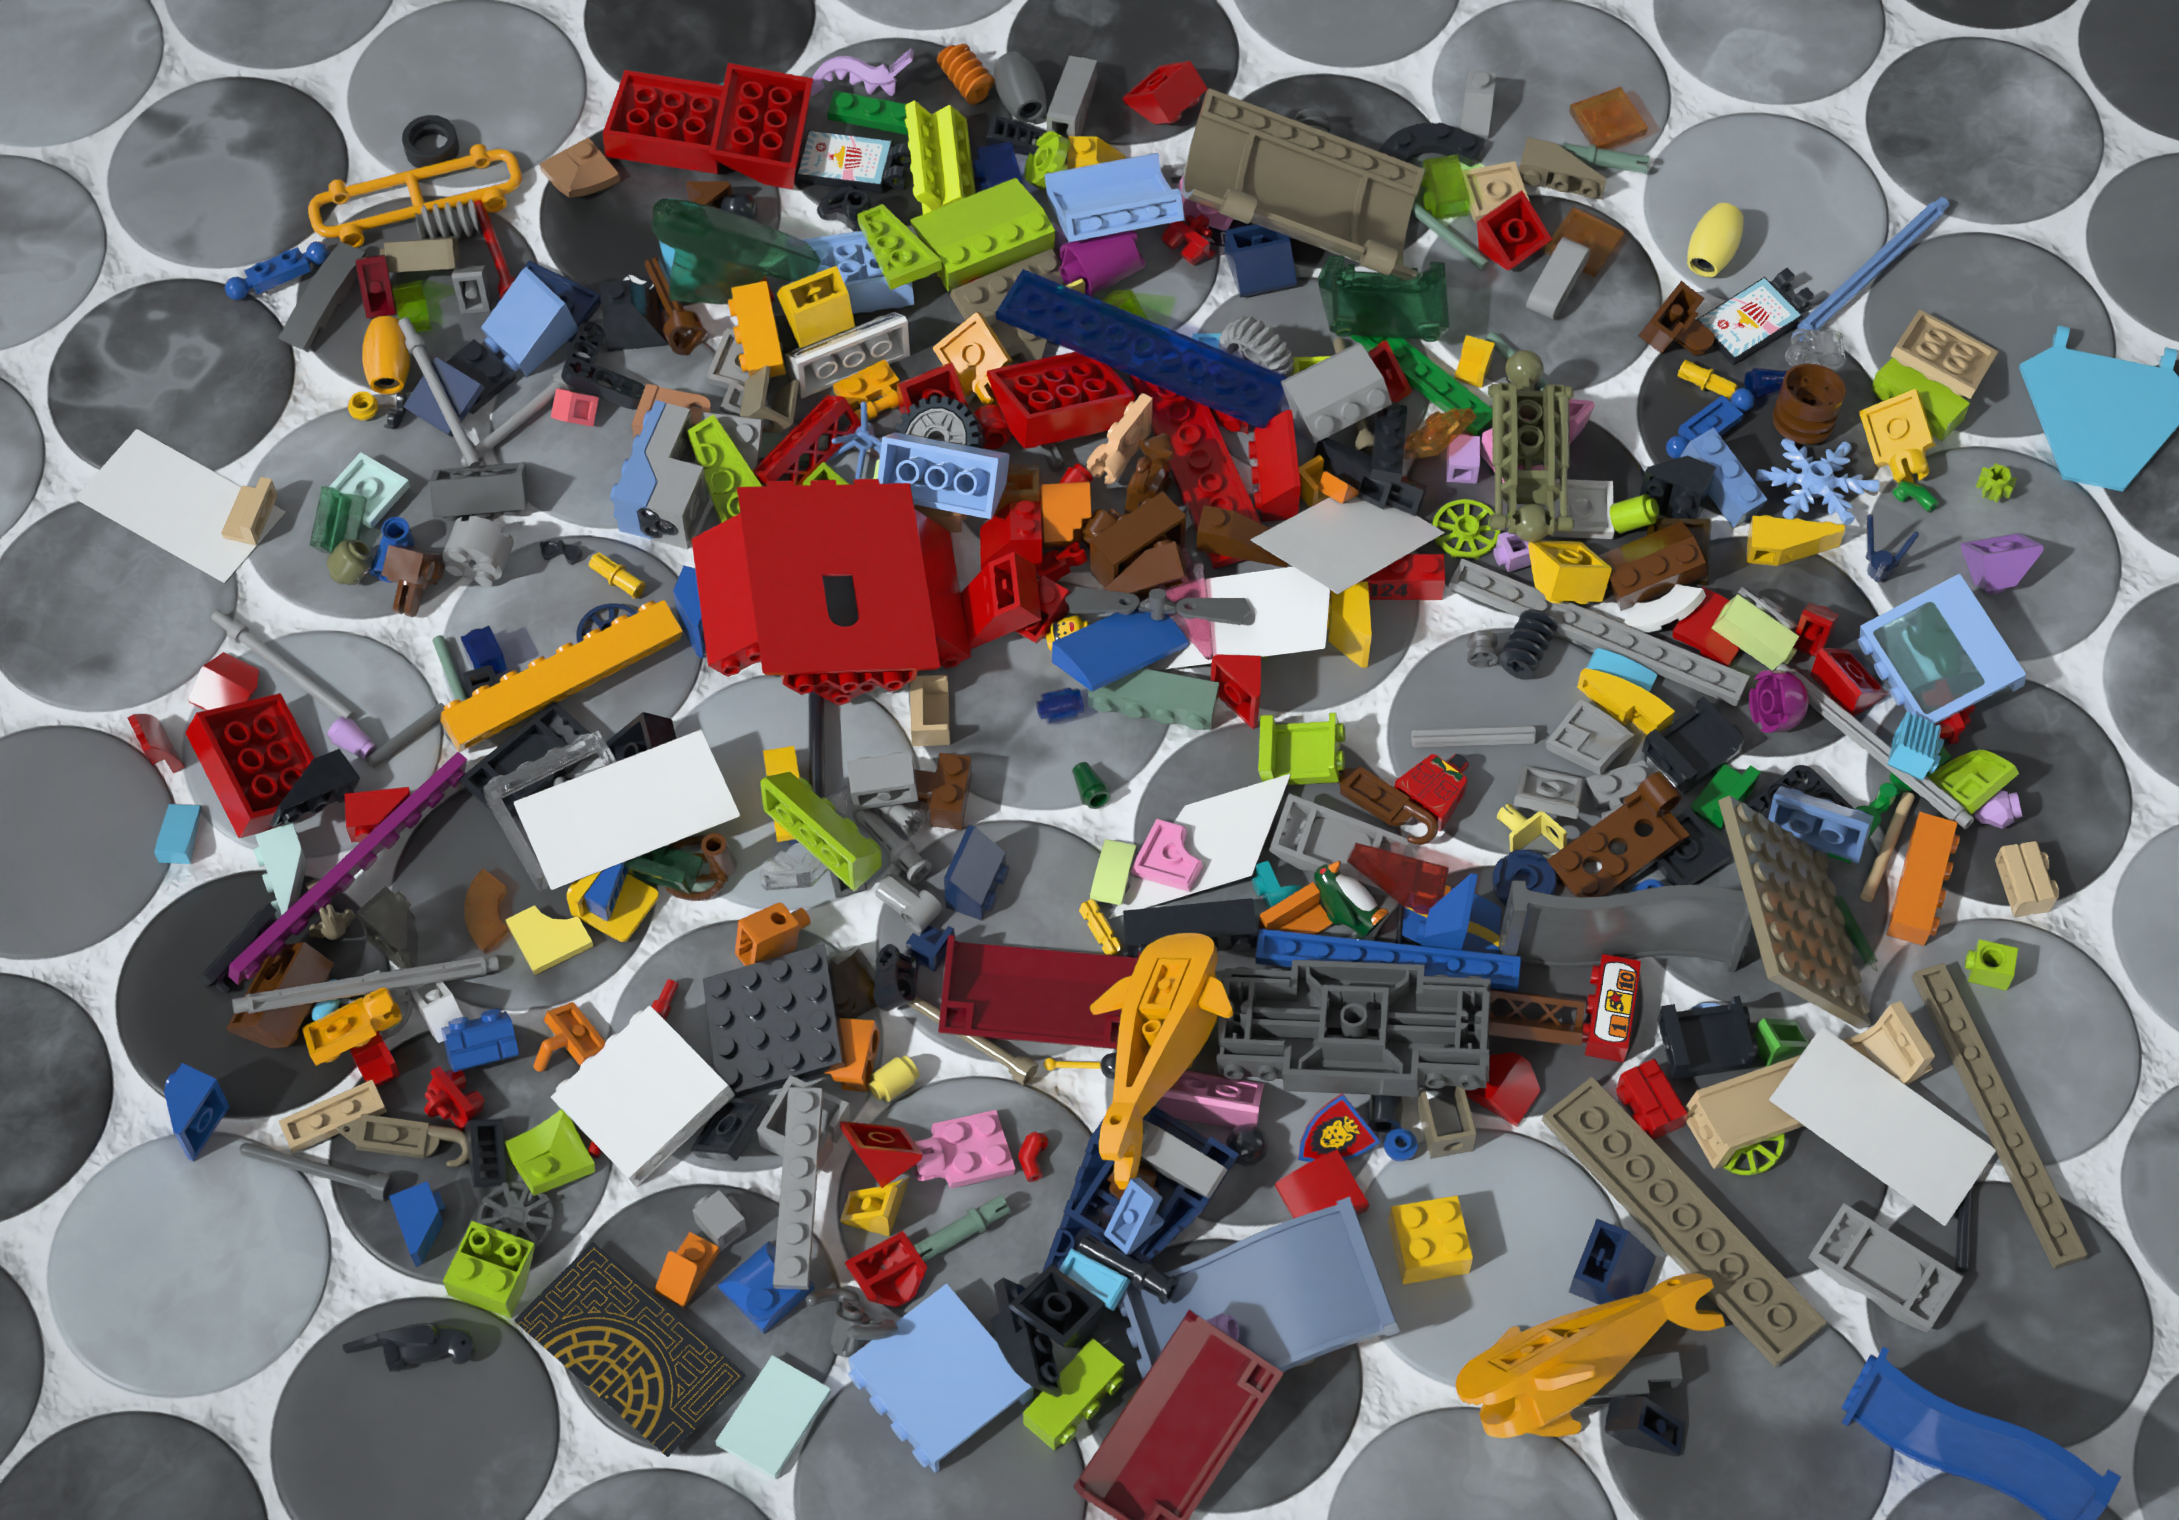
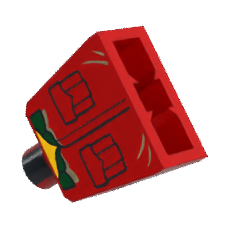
M1457 753L1447 762L1436 754H1431L1395 781L1394 788L1410 797L1412 802L1430 812L1437 820L1438 831H1441L1466 793L1468 779L1462 773L1469 767V764L1462 755Z

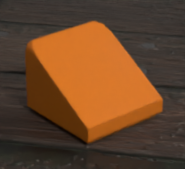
M1327 471L1323 473L1319 484V491L1341 504L1354 498L1360 492Z

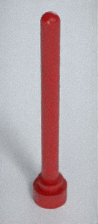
M482 200L474 202L477 218L500 278L497 290L502 299L516 278L510 274L489 214L484 209Z

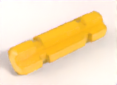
M1093 899L1083 902L1079 911L1084 920H1089L1087 925L1098 943L1104 945L1102 950L1105 955H1119L1122 952L1123 945L1118 937L1113 936L1115 932L1104 914L1098 912L1101 909L1097 902Z

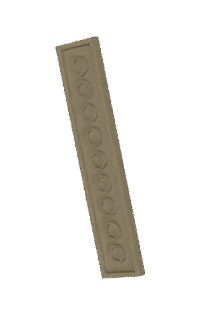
M1593 1077L1589 1078L1542 1116L1541 1121L1686 1274L1701 1273L1711 1278L1714 1288L1707 1292L1706 1295L1775 1368L1825 1327L1827 1321Z

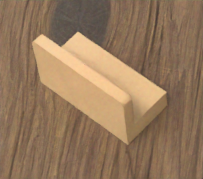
M260 476L256 488L245 485L241 487L221 532L223 538L257 545L278 496L272 479Z

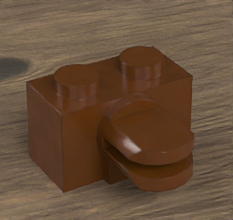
M1681 280L1638 336L1661 354L1672 340H1675L1694 356L1703 355L1714 342V333L1695 319L1699 314L1696 312V309L1705 298Z
M388 545L382 576H386L389 581L398 583L393 604V611L395 613L403 614L405 612L406 616L412 618L416 616L423 589L427 588V584L437 585L438 580L443 576L445 564L442 562L443 554L412 546Z
M939 753L936 772L915 770L917 802L929 803L932 827L962 830L972 778L971 756Z

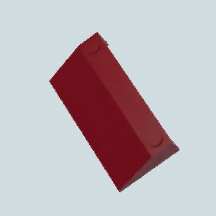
M948 935L938 1034L1117 1050L1122 1008L1093 1015L1090 1006L1119 980L1132 976L1142 952H1138V957L1133 958L956 941L954 935Z
M1189 1309L1073 1488L1081 1497L1117 1520H1189L1284 1372Z

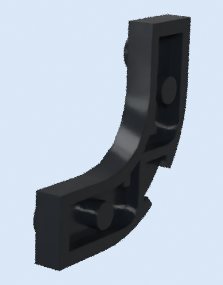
M1421 123L1405 127L1391 135L1378 152L1407 163L1413 157L1423 153H1437L1471 167L1484 149L1485 140L1445 123Z

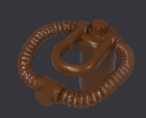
M720 833L691 836V838L687 837L673 842L667 846L662 861H658V873L662 875L666 891L677 898L687 901H703L704 899L711 898V896L714 897L723 889L725 883L728 882V877L737 868L736 859L725 837ZM700 844L703 853L691 854L683 860L680 869L684 879L690 883L716 881L711 888L703 892H690L681 890L674 885L672 881L675 861L673 856L676 850L682 848V846ZM700 860L704 861L705 864L709 863L710 874L705 875L703 873L699 876H692L688 873L687 869L692 862Z

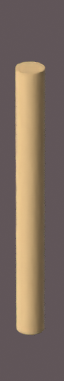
M1904 792L1901 796L1860 895V898L1866 902L1873 901L1915 799V796L1909 792Z

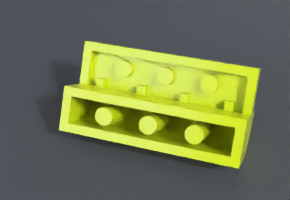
M915 100L905 105L907 116L905 123L909 134L908 148L911 152L912 161L910 169L914 179L913 193L915 198L922 202L923 214L976 194L967 118L951 105L933 114H930Z

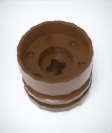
M1804 363L1792 367L1786 372L1779 391V397L1772 413L1773 425L1784 437L1800 444H1816L1825 441L1831 436L1846 395L1845 383L1833 370L1819 364Z

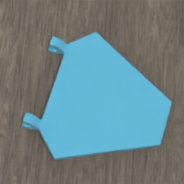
M2058 325L2056 334L2053 336L2052 347L2021 363L2019 370L2062 479L2123 492L2179 427V376L2173 371L2177 349L2165 347L2164 355H2161L2159 367L2067 349L2066 343L2070 328Z

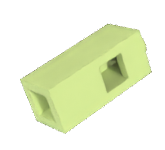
M1738 594L1723 607L1711 628L1771 670H1774L1781 663L1788 664L1797 650L1793 647L1799 637L1797 634Z

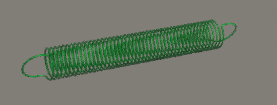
M1837 898L1836 901L1842 902L1840 906L1845 909V914L1850 917L1851 925L1856 928L1857 936L1862 939L1863 947L1868 950L1869 958L1876 961L1875 954L1869 944L1867 945L1868 942L1859 926H1856L1858 924L1854 921L1855 918L1851 911L1848 910L1849 908L1845 900ZM1845 922L1844 927L1849 931L1848 934L1851 935L1850 938L1854 945L1857 946L1856 949L1860 956L1863 957L1865 965L1869 964L1866 959L1867 957L1862 954V949L1859 948L1861 946L1856 943V938L1853 937L1855 935L1850 932V927L1847 926L1849 924Z

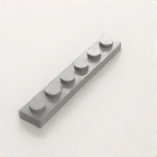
M788 1088L773 1278L775 1289L809 1290L824 1095L822 1088Z

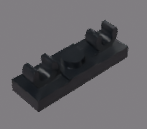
M269 903L262 906L197 980L205 987L215 981V986L220 992H228L230 988L223 981L224 976L229 975V968L227 967L251 945L257 934L260 937L269 926L277 921L276 919H270L277 910Z

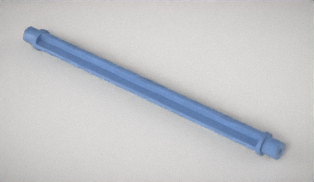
M1940 197L1935 202H1931L1811 314L1800 322L1798 328L1792 333L1793 338L1801 343L1820 329L1933 223L1943 216L1944 211L1949 207L1947 199Z

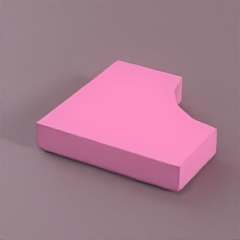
M1156 819L1130 869L1132 876L1190 892L1203 865L1200 859L1192 856L1185 848L1186 827Z

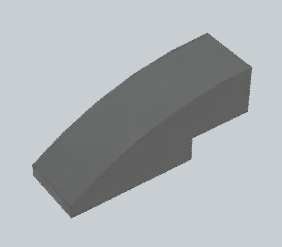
M1679 1352L1655 1354L1630 1361L1602 1389L1576 1408L1608 1407L1610 1399L1636 1396L1648 1398L1649 1391L1678 1390L1682 1381Z

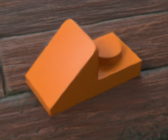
M689 1232L676 1253L673 1251L668 1252L654 1290L655 1293L685 1308L720 1253L719 1247Z

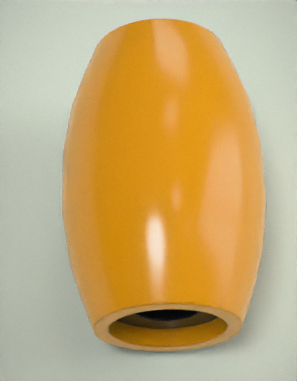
M392 316L374 318L367 328L362 346V363L365 376L371 389L380 394L400 392L406 383L411 365V354L405 345L406 338L398 324L399 319Z

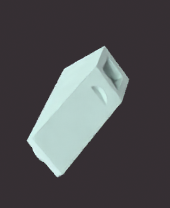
M293 823L255 835L259 847L253 848L259 867L266 866L268 873L262 875L268 893H275L277 900L272 901L271 904L277 910L275 913L277 920L299 900L307 867V861Z

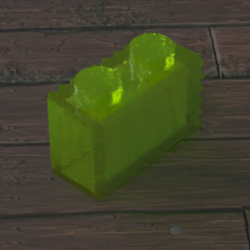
M1458 155L1423 159L1422 168L1425 171L1420 187H1425L1426 193H1424L1426 210H1431L1432 215L1437 220L1468 215L1470 196Z

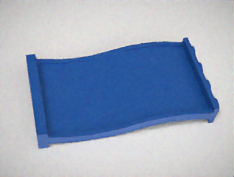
M1885 1347L1881 1349L1878 1357L1870 1354L1841 1408L1847 1412L1842 1421L1844 1425L1848 1426L1851 1420H1855L1874 1437L1899 1453L1928 1467L1998 1490L2032 1509L2045 1520H2097L2107 1507L2121 1479V1476L2110 1470H2107L2101 1476L2071 1452L2026 1428L1967 1410L1934 1395L1913 1382L1887 1361L1886 1356L1889 1349Z

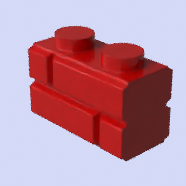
M1651 1059L1640 1064L1638 1067L1636 1066L1624 1071L1620 1075L1618 1087L1616 1088L1618 1098L1623 1105L1630 1106L1634 1113L1632 1116L1633 1120L1652 1140L1660 1138L1666 1133L1678 1130L1685 1125L1689 1114L1656 1059Z

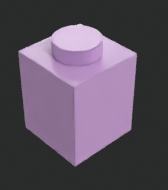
M1467 434L1449 435L1447 482L1477 483L1480 468V436H1470Z

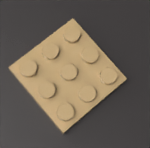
M1919 309L1890 356L1897 359L1901 365L1912 367L1923 373L1927 379L1938 381L1949 387L1953 393L1971 399L1998 351Z

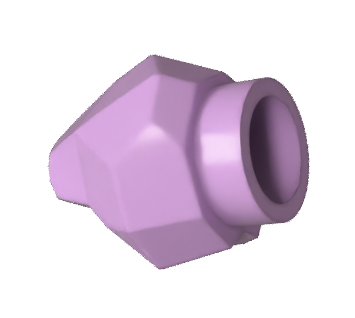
M1998 791L1974 812V817L1981 824H1990L2004 829L2012 824L2015 818L2023 817L2017 792L2008 794L2007 791Z

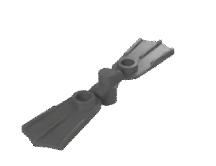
M1078 586L1065 597L1070 613L1080 614L1118 612L1127 615L1133 613L1138 608L1140 612L1151 613V618L1159 621L1165 618V614H1175L1177 610L1186 619L1199 618L1211 622L1241 625L1243 620L1251 614V609L1247 605L1245 598H1184L1178 601V603H1173L1166 599V591L1163 589L1151 590L1149 598L1144 601H1139L1136 595Z

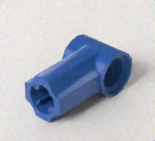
M401 517L389 518L382 525L383 537L374 557L373 566L369 570L370 574L380 581L391 582L387 580L386 576H382L388 545L414 547L415 541L408 522ZM403 534V535H402L401 537H399V538H393V537H395L396 535Z

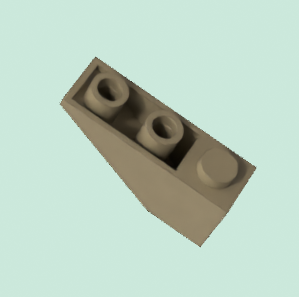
M1527 137L1519 168L1523 183L1602 200L1607 178L1558 144Z

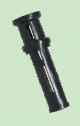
M1089 1233L1083 1237L1078 1246L1077 1252L1127 1277L1132 1282L1134 1289L1147 1291L1159 1298V1302L1163 1305L1170 1301L1177 1289L1179 1277L1175 1275L1170 1277L1160 1272L1149 1261L1141 1263L1098 1240Z

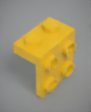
M602 871L581 878L579 881H574L567 891V901L571 915L574 917L578 916L583 922L619 942L628 941L659 898L658 891L655 888L627 874L609 921H605L588 911L585 900L586 892Z

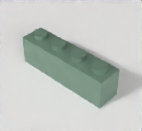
M1142 668L1093 692L1088 690V707L1100 712L1112 711L1122 713L1131 718L1143 717L1154 719L1162 724L1175 723L1185 725L1194 730H1211L1218 702L1219 683Z

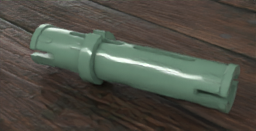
M1567 142L1563 143V149L1573 152L1574 154L1572 155L1591 168L1592 165L1647 174L1648 165L1637 163L1648 164L1649 155L1644 156L1596 148V145L1592 144L1586 147L1568 144Z
M999 1194L977 1209L973 1207L968 1209L965 1216L919 1243H915L913 1246L924 1263H926V1261L977 1231L980 1234L986 1231V1226L1006 1214H1010L1011 1210L1009 1206L1005 1205L1007 1202L1004 1197Z

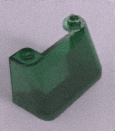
M1329 256L1318 276L1319 292L1329 330L1338 337L1360 335L1422 339L1425 342L1438 341L1449 329L1445 263L1430 262L1429 269L1419 273L1418 268H1412L1417 271L1416 277L1412 280H1405L1391 274L1387 276L1378 272L1355 271V264L1345 266L1343 256Z

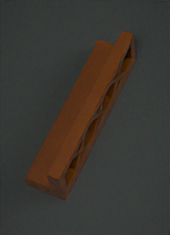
M1491 989L1490 1004L1497 998L1506 999L1513 1009L1504 1016L1495 1015L1490 1009L1489 1035L1576 1046L1582 1045V1022L1585 1000ZM1513 1000H1518L1522 1002L1516 1005V1003ZM1530 1002L1539 1003L1546 1013L1537 1020L1528 1019L1521 1009ZM1546 1004H1551L1555 1006L1549 1009ZM1563 1006L1577 1008L1575 1025L1560 1023L1554 1013ZM1518 1013V1015H1519L1521 1018H1516V1017H1512V1016H1513L1514 1014ZM1550 1017L1554 1022H1549L1545 1020Z

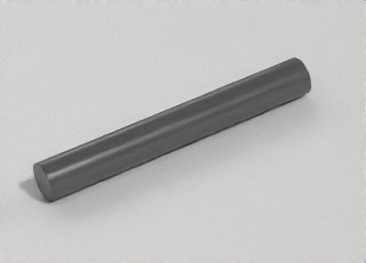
M443 703L438 704L365 758L367 763L374 768L441 719V712L445 711L443 709L445 705Z

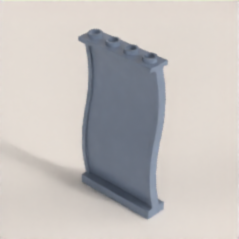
M1350 1197L1337 1201L1335 1206L1283 1222L1203 1259L1164 1273L1170 1277L1173 1275L1179 1277L1177 1289L1166 1305L1161 1304L1159 1298L1147 1291L1134 1289L1132 1283L1128 1285L1118 1303L1122 1316L1128 1315L1131 1327L1126 1330L1132 1347L1139 1348L1142 1358L1137 1360V1364L1143 1379L1189 1309L1205 1320L1221 1313L1226 1316H1233L1239 1328L1238 1342L1282 1372L1348 1345L1386 1334L1388 1337L1400 1332Z

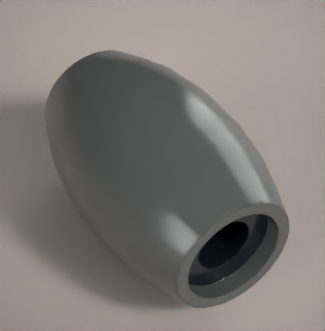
M1009 52L999 57L994 66V81L1003 105L1020 122L1030 123L1038 120L1046 111V92L1039 72L1019 52Z

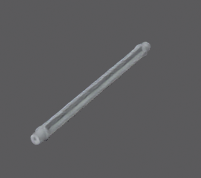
M1781 663L1776 668V670L1788 671L1801 679L1809 696V704L1860 747L1868 751L1871 756L1921 797L1929 801L1932 806L1949 820L1957 822L1964 829H1967L1973 823L1974 818L1966 812V808L1943 789L1935 785L1927 776L1923 780H1919L1887 765L1891 747L1796 669H1791L1785 663Z
M479 956L317 984L245 994V997L232 999L235 1014L243 1012L252 1014L254 1012L369 994L383 987H386L388 990L479 975L483 976L486 975V972L498 971L499 964L496 956L488 958Z

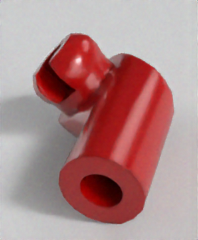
M1032 1132L1028 1134L1018 1153V1159L1028 1182L1037 1181L1043 1176L1036 1158L1039 1152L1044 1151L1049 1144V1140L1044 1133Z

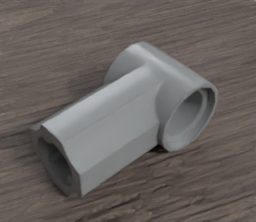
M894 872L890 875L887 874L875 891L876 897L898 912L903 922L916 933H922L943 911L941 903L931 893L925 890L919 892Z

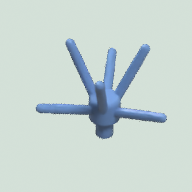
M861 402V426L853 434L833 438V444L850 442L841 446L827 460L829 461L856 446L860 453L855 479L862 478L866 450L872 447L879 454L881 453L882 441L876 437L874 426L868 423L866 402Z

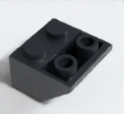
M1690 456L1649 466L1644 474L1640 495L1647 494L1650 498H1654L1659 507V514L1662 516L1676 519H1698L1707 502L1716 467Z

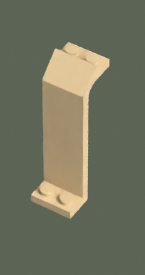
M1901 1001L1890 1004L1877 1023L1865 1032L1842 1040L1906 1086L1933 1069L1930 1064L1935 1057L1932 1048L1916 1026L1913 1016L1906 1010ZM1801 1055L1695 1092L1685 1107L1689 1114L1686 1122L1713 1169L1725 1166L1738 1149L1804 1126L1769 1101Z

